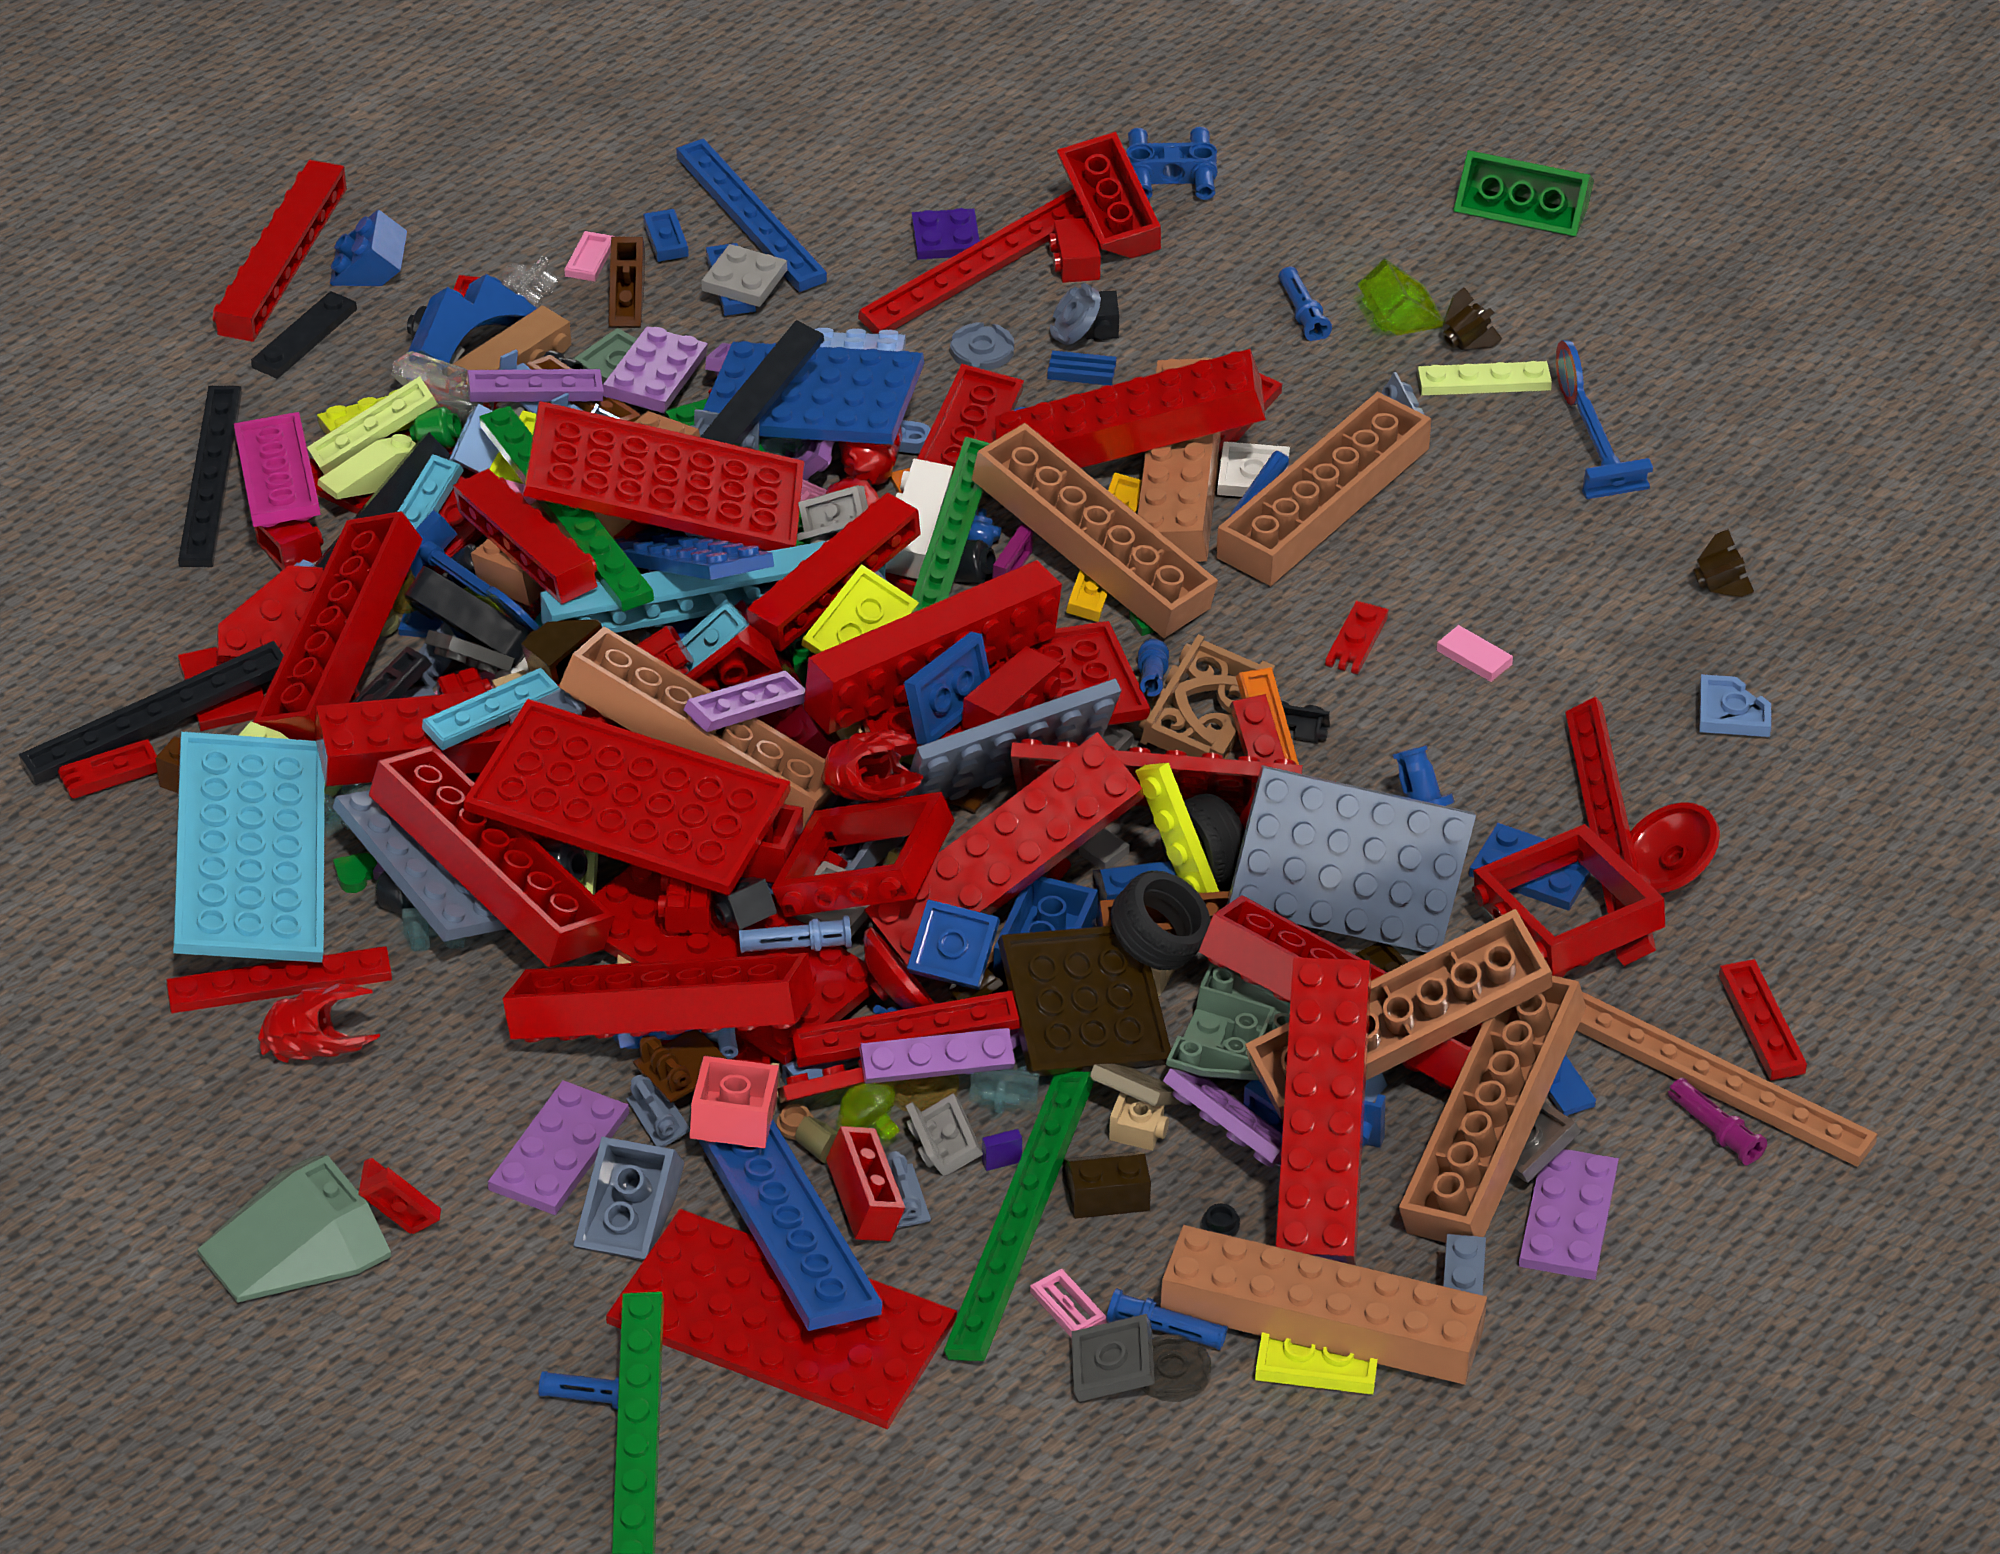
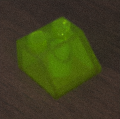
M1384 258L1358 283L1364 295L1362 301L1374 313L1375 316L1372 319L1382 331L1390 330L1399 336L1441 328L1443 326L1444 319L1426 287Z

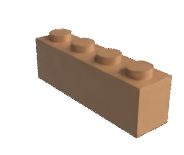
M542 305L449 366V375L465 374L468 370H499L500 357L515 349L518 351L517 365L527 364L542 358L549 350L564 353L571 346L570 321Z

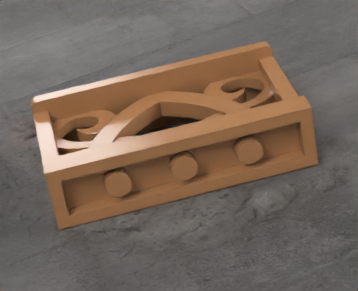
M1198 634L1192 645L1185 644L1179 657V667L1176 665L1171 667L1165 682L1167 686L1154 697L1152 703L1154 708L1150 710L1148 718L1140 720L1139 728L1143 729L1140 743L1147 745L1149 742L1167 751H1183L1187 753V756L1201 757L1204 753H1216L1222 755L1223 759H1227L1238 741L1239 735L1230 708V704L1235 700L1227 698L1225 690L1229 691L1228 696L1236 695L1239 698L1237 700H1240L1242 698L1236 680L1238 673L1270 667L1274 671L1275 665L1263 660L1260 664L1205 641V637ZM1199 662L1206 663L1207 671L1198 670L1196 664ZM1212 667L1219 669L1220 675H1214ZM1217 690V699L1220 705L1231 714L1210 713L1198 719L1189 705L1187 696L1199 692ZM1172 702L1174 703L1175 708H1169ZM1165 719H1171L1175 724H1172L1169 729L1162 726L1161 722ZM1211 723L1218 724L1221 729L1216 730L1212 728ZM1184 726H1185V728L1187 729L1186 731L1181 732V733H1178V732H1176V731H1173V730H1180V729H1182Z

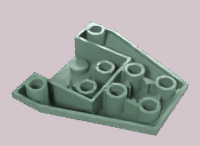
M1210 964L1199 988L1196 1010L1184 1036H1177L1167 1058L1166 1065L1206 1078L1260 1081L1248 1060L1245 1044L1288 1023L1290 1018V1002L1277 999L1272 994V991L1261 985L1247 983L1240 977V974L1233 970Z
M328 1155L309 1157L278 1173L197 1249L198 1255L237 1303L357 1275L391 1257V1251L368 1202L358 1194V1190Z

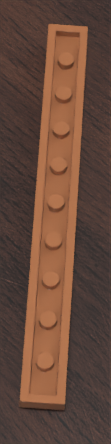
M1582 992L1586 1009L1576 1031L1675 1079L1685 1078L1694 1088L1856 1167L1861 1164L1875 1146L1877 1133Z

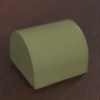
M804 1116L796 1130L795 1139L820 1161L827 1164L826 1158L838 1131L825 1121Z

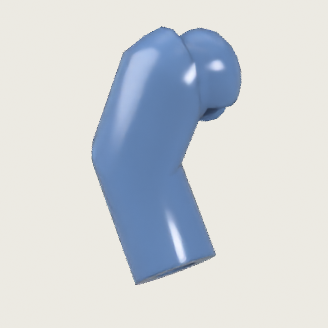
M734 1027L722 1028L712 1033H704L701 1029H697L710 1041L718 1043L719 1051L727 1059H732L738 1055Z

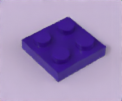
M974 208L912 212L917 260L951 258L980 242Z

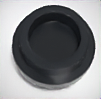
M1223 1203L1214 1204L1207 1209L1202 1217V1229L1233 1237L1240 1229V1218L1232 1206Z

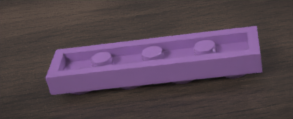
M600 369L467 371L470 402H551L552 399L565 393L569 394L568 401H603L604 390Z
M785 670L690 698L684 707V711L699 727L706 732H710L802 704L805 699V688Z
M1009 1028L861 1043L859 1048L865 1084L1012 1069L1015 1065Z

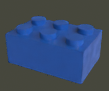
M1043 876L1022 890L994 946L995 978L1007 981L998 946V940L1001 935L1095 927L1098 910V890Z

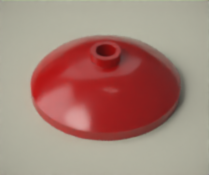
M1689 802L1674 803L1659 808L1644 817L1630 831L1639 874L1658 893L1679 889L1696 879L1710 864L1720 839L1718 823L1709 810L1699 804Z
M869 927L864 932V953L869 971L875 978V981L870 986L884 1002L891 998L903 1009L936 1004L916 977L908 972L906 965L872 927Z

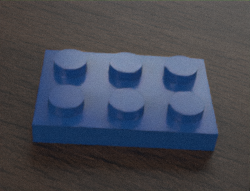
M976 632L968 633L904 682L917 744L925 745L936 741L962 721L964 698L991 676L982 634Z
M1497 823L1470 866L1469 876L1474 878L1473 870L1547 839ZM1577 861L1514 887L1510 891L1569 911L1591 873Z

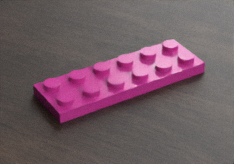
M299 412L234 423L253 527H272L279 522L290 520L306 521L313 516L321 515Z

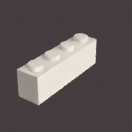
M913 459L910 471L904 470L900 490L903 493L897 492L896 497L918 509L921 535L886 563L885 572L918 579L952 478L953 466Z

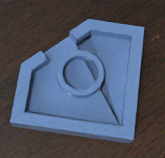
M1701 674L1699 732L1770 737L1771 703L1764 697L1759 696L1756 698L1745 690L1746 684L1737 677Z

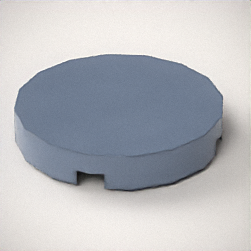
M1083 283L1081 288L1075 286L1061 298L1053 312V317L1056 319L1055 325H1050L1052 338L1064 345H1071L1084 336L1096 319L1100 308L1101 297L1098 290Z
M976 322L965 325L955 331L950 342V354L955 362L960 365L965 364L984 370L999 368L1010 361L1014 355V338L1008 330L999 325L992 324V327L984 326V323Z

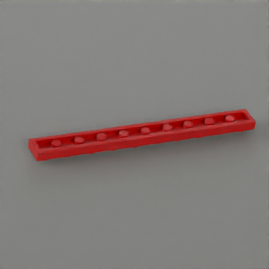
M1074 189L1069 190L859 310L858 319L873 334H879L881 330H895L1049 241V233H1054V220L1087 218Z
M1595 696L1565 711L1589 827L1639 874L1603 705ZM1602 884L1608 914L1626 907ZM1653 933L1615 948L1619 961L1625 966L1656 951Z

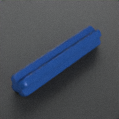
M1280 451L1272 453L1229 517L1289 465L1287 455Z

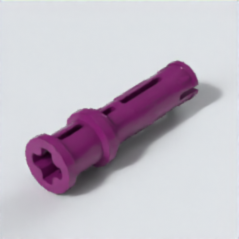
M1685 1078L1677 1079L1670 1086L1672 1090L1668 1091V1096L1715 1133V1138L1722 1147L1728 1146L1736 1152L1739 1160L1744 1165L1751 1164L1763 1155L1767 1147V1139L1761 1134L1755 1135L1746 1128L1745 1121L1739 1116H1729L1715 1103L1694 1088Z

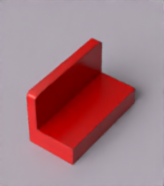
M373 1158L364 1161L358 1192L361 1197L409 1234H415L440 1220L441 1208L389 1167H383Z

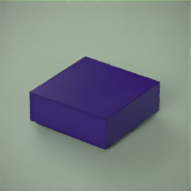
M1018 1129L982 1138V1163L985 1170L989 1171L1019 1163L1022 1156V1136Z

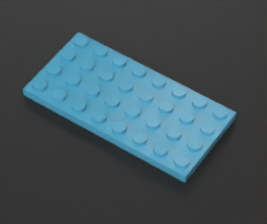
M181 732L173 953L322 963L324 946L325 780L316 741Z

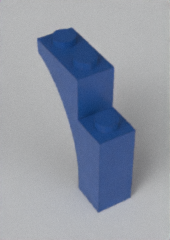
M488 274L470 283L464 297L458 291L447 287L430 298L405 360L428 375L433 376L448 367L457 346L471 329L485 325H504L510 327L536 310L537 307L529 303L524 296L516 294L504 286L499 279Z

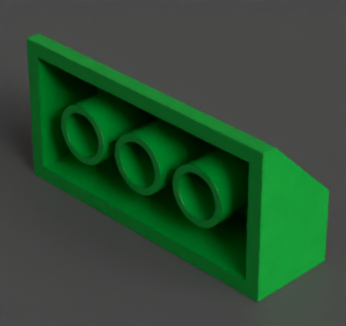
M1468 150L1454 212L1576 237L1588 209L1594 179L1589 174Z

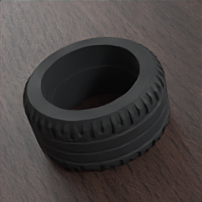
M1199 794L1184 800L1218 889L1232 884L1245 833L1240 818L1227 802L1213 794ZM1161 837V844L1164 856L1166 858V861H1170L1167 856L1166 847Z
M1157 870L1146 871L1133 878L1115 898L1110 913L1114 933L1126 952L1140 963L1158 970H1175L1187 964L1199 951L1211 922L1205 902L1190 884L1178 876ZM1145 905L1163 914L1174 927L1177 936L1160 928L1149 916Z

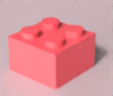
M704 1056L691 1104L690 1139L765 1148L777 1101L779 1066Z

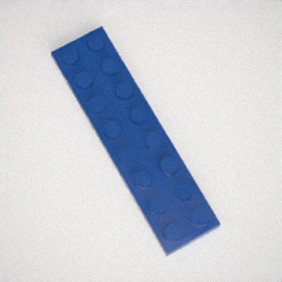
M656 530L636 532V538L625 539V536L613 537L634 566L639 568L713 580L774 567L772 552L759 551L758 546L744 547L742 543L728 544V541L699 540L698 536L684 538V534L670 535V532L656 533Z
M773 1119L765 1148L698 1140L808 1331L882 1314V1301Z

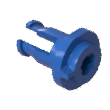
M1427 745L1393 754V758L1397 759L1399 765V778L1405 797L1442 806L1455 802L1452 793L1441 795L1433 766L1426 755Z

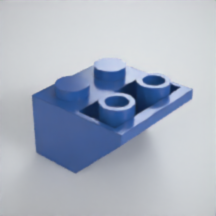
M379 209L371 216L363 217L348 235L343 234L335 244L336 252L331 265L330 284L332 286H383L401 271L407 230Z

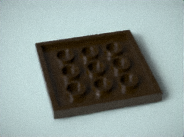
M1112 926L1000 936L998 946L1008 989L1013 992L1019 1016L1020 1028L1018 1032L1029 1077L1058 1075L1069 1072H1091L1094 1064H1116L1131 1068L1166 1064L1171 1047L1152 969L1140 963L1126 952L1119 943Z

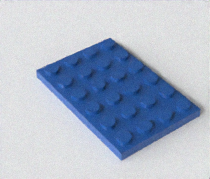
M732 342L703 410L720 413L777 343ZM819 347L759 420V436L893 445L924 366L923 353Z

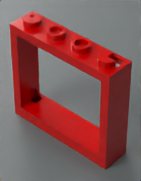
M942 791L814 811L771 887L784 916L790 917L914 899L955 821ZM909 836L894 864L814 876L829 847ZM903 885L905 891L898 892L897 889Z
M1586 824L1473 870L1474 886L1472 887V892L1475 893L1478 905L1483 906L1493 916V919L1516 908L1551 969L1552 975L1665 927L1664 898ZM1578 861L1626 907L1554 936L1507 890Z

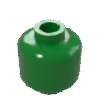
M447 407L428 410L417 416L414 424L410 426L412 441L417 443L423 435L430 432L446 450L455 447L462 431L458 415L452 413Z

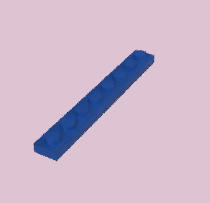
M704 138L676 148L677 159L764 254L787 260V271L784 276L798 292L827 282V272Z

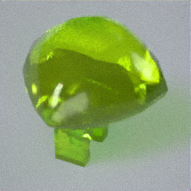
M859 1083L849 1088L842 1098L838 1127L869 1128L871 1126L876 1129L877 1134L884 1141H889L900 1131L887 1115L894 1106L895 1087L887 1083Z

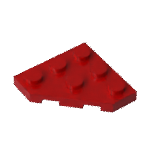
M288 565L221 621L217 628V661L227 662L272 641L285 654L323 573V567Z

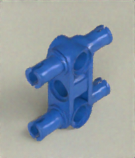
M1196 127L1190 132L1191 143H1148V134L1143 128H1134L1128 133L1129 147L1126 154L1148 199L1153 194L1151 184L1195 183V193L1198 198L1208 200L1215 195L1214 179L1218 173L1217 149L1213 144H1210V133L1207 128Z

